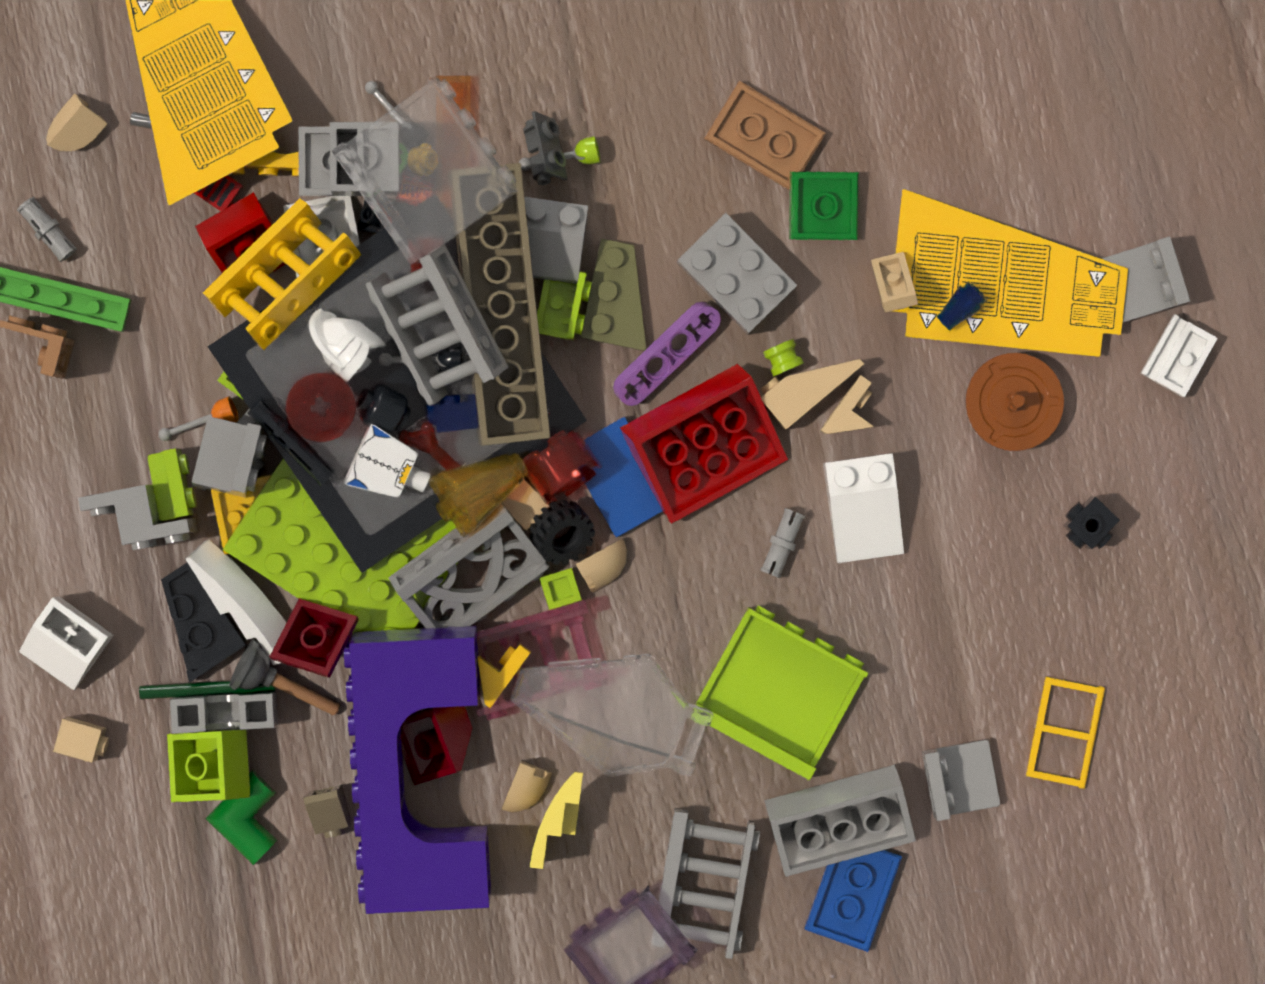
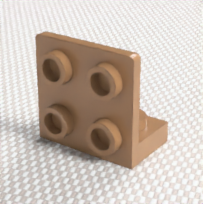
M10 315L7 322L0 320V327L49 340L47 347L42 346L39 353L38 366H42L40 373L65 379L75 340L66 338L68 331L43 324L39 331L34 329L35 322Z

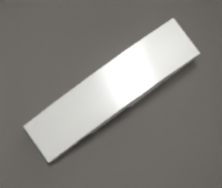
M210 540L204 541L185 558L220 615L230 612L245 638L248 640L256 637L263 650L270 656L286 625L285 620L258 586L234 561ZM270 658V661L272 662L273 665H276V664L281 663V662H277V661L271 660V658Z

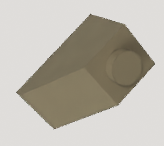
M342 785L311 791L303 797L315 835L324 833L325 838L345 834L344 828L349 827L351 821Z

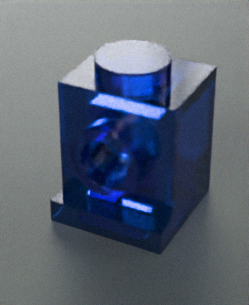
M465 393L466 400L462 401L460 400V395H449L443 397L440 403L431 406L427 405L428 425H435L437 433L479 428L475 394Z

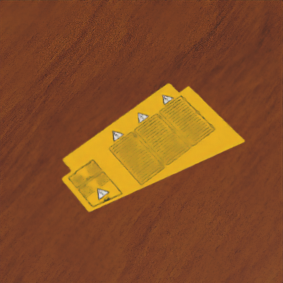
M125 0L168 205L174 204L279 148L272 132L291 123L293 120L231 0Z
M905 189L902 190L896 253L904 252L918 305L893 311L907 313L906 337L1100 357L1103 334L1121 335L1128 268Z

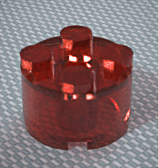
M316 371L301 376L291 385L285 400V411L289 423L299 435L311 441L327 442L340 437L349 428L355 415L356 404L351 389L341 378L328 372ZM321 397L323 402L329 401L330 404L329 407L325 408V414L319 416L317 411H311L310 408L315 405V399Z
M562 430L547 441L550 446L540 453L538 450L530 453L521 461L524 466L523 472L546 505H550V503L555 501L558 502L555 495L561 492L566 497L574 493L596 475L593 469L602 468V465L579 432L574 433V431L566 434Z

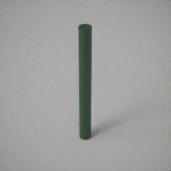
M230 681L139 686L140 699L275 692V687L272 685L266 687L260 684L252 690L239 687L235 690L229 687Z

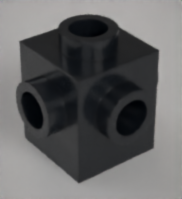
M1091 496L1083 505L1078 502L1067 512L1065 517L1068 521L1063 526L1069 531L1065 536L1078 549L1085 546L1087 549L1092 550L1095 546L1099 549L1102 548L1112 538L1113 534L1110 530L1120 519L1097 497ZM1089 519L1093 523V527L1090 531H1088L1085 526L1086 522Z

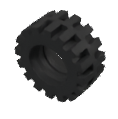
M561 500L560 504H557L555 501L550 503V508L543 507L541 515H535L533 519L536 523L530 525L529 529L532 533H529L532 543L547 562L551 561L554 565H559L561 561L565 565L569 564L570 559L576 561L579 559L578 555L580 553L584 555L588 551L586 546H592L593 540L591 537L595 536V530L588 515L576 502L570 501L568 503L567 500ZM571 526L566 534H564L562 537L554 539L557 532H559L561 529L565 527Z

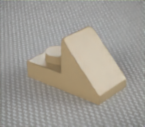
M904 252L871 260L885 313L918 305Z
M861 375L858 376L819 431L826 435L874 427L852 411L855 406L861 409L871 396L872 392L867 390L871 382Z

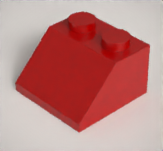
M253 192L195 227L206 250L223 273L273 225V222ZM282 262L275 270L281 268L286 264Z

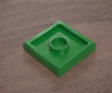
M790 172L789 239L857 240L859 172Z

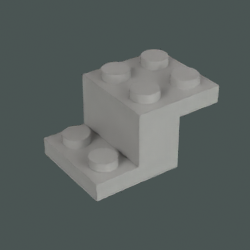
M330 122V127H298L299 196H368V192H400L399 122Z
M208 416L191 482L193 488L205 491L211 489L246 498L247 490L254 492L259 473L258 469L253 468L255 458L262 459L267 441V436L261 435L262 427L251 423L243 425Z
M141 485L78 498L80 511H90L91 517L116 513L122 545L131 544L132 550L157 546L156 539L165 538L166 544L190 540L189 533L198 531L195 518L162 523L158 515L153 485Z

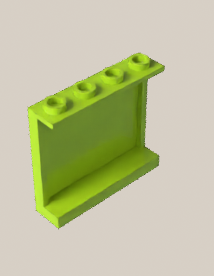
M759 605L755 611L748 607L690 715L810 781L816 770L815 767L864 677L866 678L868 675L866 671L862 670L865 663L849 654H846L844 659L832 653L835 648L834 646L818 637L814 643L802 637L805 630L788 621L785 627L773 621L775 614Z

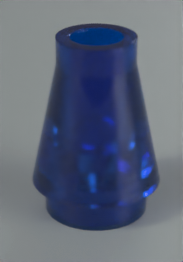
M970 281L964 286L960 284L946 306L937 315V318L951 331L956 325L984 309L982 305L987 299Z

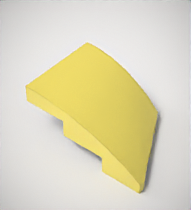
M574 772L567 779L547 809L536 836L530 868L543 869L548 835L561 837V834L575 835L582 786V772Z

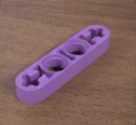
M697 302L692 305L617 377L613 386L615 395L626 405L633 406L642 402L718 329L721 322L719 312L707 302ZM704 313L708 319V322L705 324H703L699 318L700 314ZM688 325L697 332L695 335L686 328ZM679 334H685L687 336L685 346L679 350L672 349L671 343L674 337ZM656 357L661 358L663 364L660 370L656 373H648L647 365L649 361ZM639 372L648 379L646 382L637 375ZM629 383L635 388L632 394L627 392L625 388Z

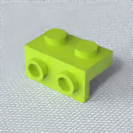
M579 273L577 284L544 279L537 313L539 334L574 341L575 334H582L585 315L579 314L581 302H588L592 282L586 281L587 273Z
M179 448L148 455V464L159 519L165 521L193 515L192 508L196 507V498L193 487L188 488L186 474H190V467L187 455L182 454Z

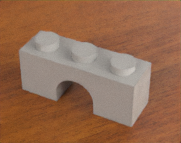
M276 692L175 697L170 699L172 734L206 732L219 729L275 728L278 726Z

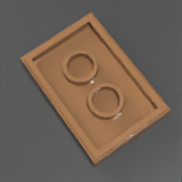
M739 81L704 140L790 191V172H803L826 133Z

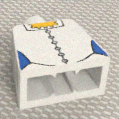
M371 424L366 429L344 479V483L351 487L399 498L405 485L423 492L431 474L413 466L418 456L416 451Z

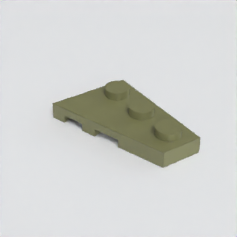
M601 238L581 334L582 339L641 351L646 350L634 245Z

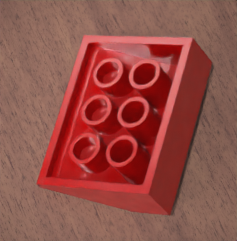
M738 364L620 427L636 463L670 524L788 460L752 376Z

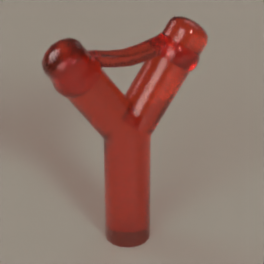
M424 422L420 427L421 429L416 432L404 430L400 433V442L428 453L453 477L461 473L463 467L438 444L435 428L432 423Z

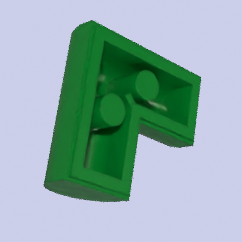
M251 770L249 772L250 797L222 800L205 819L254 865L278 841L254 818L277 792L254 770Z

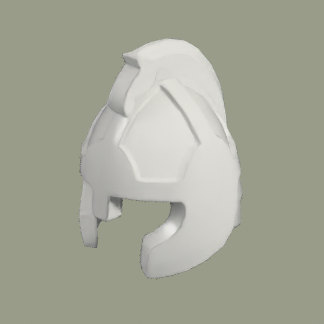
M321 308L310 317L309 330L314 343L321 351L328 367H331L335 374L345 382H348L354 375L362 372L370 365L372 361L367 357L369 349L384 348L386 346L378 335L360 321L337 318L335 314L323 311Z

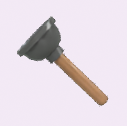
M254 639L250 641L233 672L229 683L230 688L236 690L239 687L252 690L260 684L266 687L272 685L331 715L338 713L340 709L339 703L276 673L277 669L270 666V658L263 648L259 646V642Z

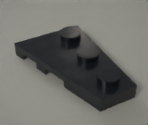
M188 562L161 579L179 639V647L185 661L189 683L247 645L226 613L220 615Z

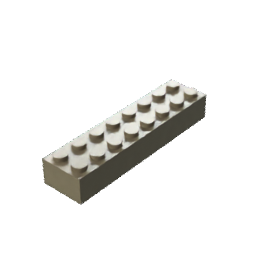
M521 163L450 170L449 179L460 274L508 365L506 370L485 383L482 382L479 374L474 373L471 375L478 444L484 446L550 438Z

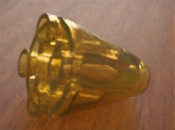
M512 453L511 455L504 454L445 470L432 476L428 481L440 501L436 504V508L441 518L445 522L452 520L460 535L466 537L476 531L522 484L523 479L528 476V471L520 456Z

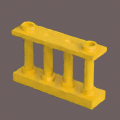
M301 198L203 292L205 297L223 317L226 318L233 310H236L248 320L250 324L245 329L263 350L277 339L291 323L362 255L344 232L335 241L318 229L322 224L310 206ZM307 238L324 251L311 265H308L293 252ZM282 262L299 274L286 289L269 277ZM258 285L275 298L261 313L244 300Z

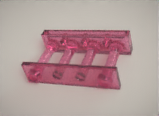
M585 599L477 631L478 655L487 661L484 653L487 650V643L499 640L500 646L504 645L505 652L510 646L517 649L516 641H519L518 634L531 630L532 636L537 638L551 684L550 687L532 692L524 665L522 664L513 676L519 696L501 702L497 698L491 708L488 706L478 708L476 710L478 717L486 715L488 721L507 715L505 710L507 708L579 686H583L584 691L604 686L602 680L608 678L607 670L596 673L581 623L584 621L583 614L589 613ZM563 621L564 625L569 627L584 676L567 682L563 680L549 631H552L550 624Z

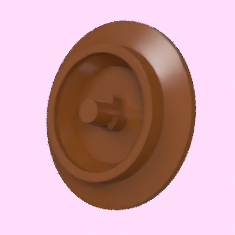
M1007 353L988 360L975 372L966 392V412L973 429L985 442L1002 450L1021 451L1041 444L1055 431L1063 414L1064 395L1056 374L1043 361L1028 354Z

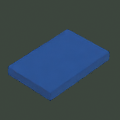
M625 417L566 449L616 538L663 511L622 434L620 427L628 424Z
M882 850L827 865L804 929L868 952L902 856Z

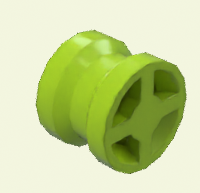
M793 339L763 352L765 359L770 360L772 364L771 373L773 377L804 364L802 358L796 355L794 350L796 344Z

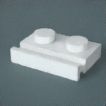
M1174 314L1140 374L1183 398L1186 396L1218 338Z

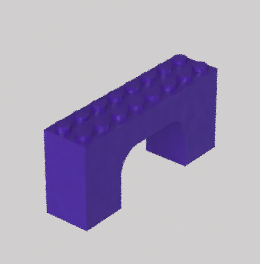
M477 626L354 632L351 641L344 648L345 668H351V675H349V679L346 681L347 702H353V709H351V713L348 715L349 736H355L353 749H350L351 770L357 769L355 783H352L353 803H359L357 816H354L355 837H361L359 850H356L357 870H363L361 883H358L359 904L365 903L366 914L489 908L491 876L488 826L434 828L420 823L412 816L405 801L401 738L402 723L408 716L418 710L478 705L480 677L477 659Z

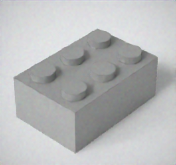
M727 213L677 260V264L747 335L797 286Z

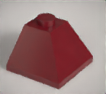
M299 598L269 657L271 660L330 678L359 618L355 615Z
M465 706L427 708L411 714L402 723V754L414 786L462 770L473 729Z

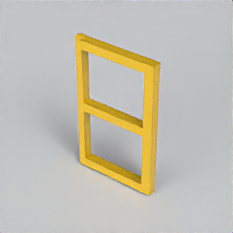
M1045 677L1025 776L1085 789L1105 692L1104 687H1094ZM1051 685L1097 694L1089 733L1044 724ZM1042 731L1087 740L1080 779L1034 771Z

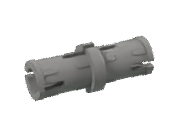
M34 196L19 206L17 211L36 232V238L39 241L43 240L58 258L59 262L65 261L75 253L77 248L58 227L60 223L55 218L52 219L45 212Z
M787 508L784 509L785 512L776 535L770 538L769 542H772L763 567L760 569V571L769 574L773 563L776 561L772 576L780 579L790 550H795L796 545L793 543L805 518L804 515L796 512L792 524L789 525L794 511Z

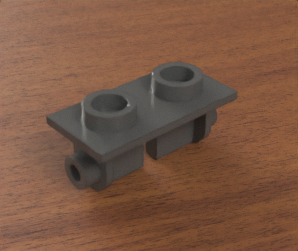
M533 111V119L526 121V126L523 128L528 152L533 154L539 150L538 154L530 158L533 179L537 181L538 185L549 184L553 176L566 181L568 180L565 168L566 159L560 145L559 127L555 119Z

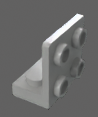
M1170 236L1102 258L1105 261L1128 268L1123 322L1190 302Z
M988 740L922 751L933 817L936 821L951 819L950 815L1000 805Z

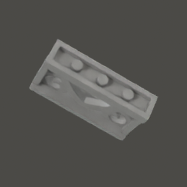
M497 497L388 578L397 594L426 629L471 626L475 622L482 621L495 607L502 602L512 599L516 592L529 582L539 579L544 571L549 568V565ZM508 525L518 539L502 543L500 530ZM483 544L481 549L484 552H473V550H475L477 547ZM510 549L524 550L526 557L510 568V563L513 560L519 559L513 554L504 555V552ZM462 558L471 561L490 559L488 571L481 587L470 589L450 588L456 578V563ZM448 570L445 581L439 585L444 579L443 577L438 578V576ZM419 590L431 596L426 602L424 609L413 597ZM439 600H443L440 605L442 615L446 609L452 608L454 610L441 620H434L432 618L433 608Z

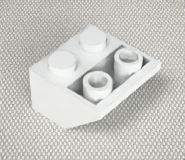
M58 596L50 600L37 618L19 652L75 691L114 635Z

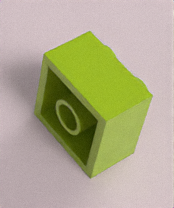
M246 729L167 734L171 802L230 800L250 797Z

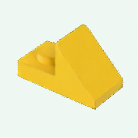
M521 643L517 649L510 646L502 656L499 663L504 667L501 671L481 656H477L484 703L489 708L492 707L531 653Z

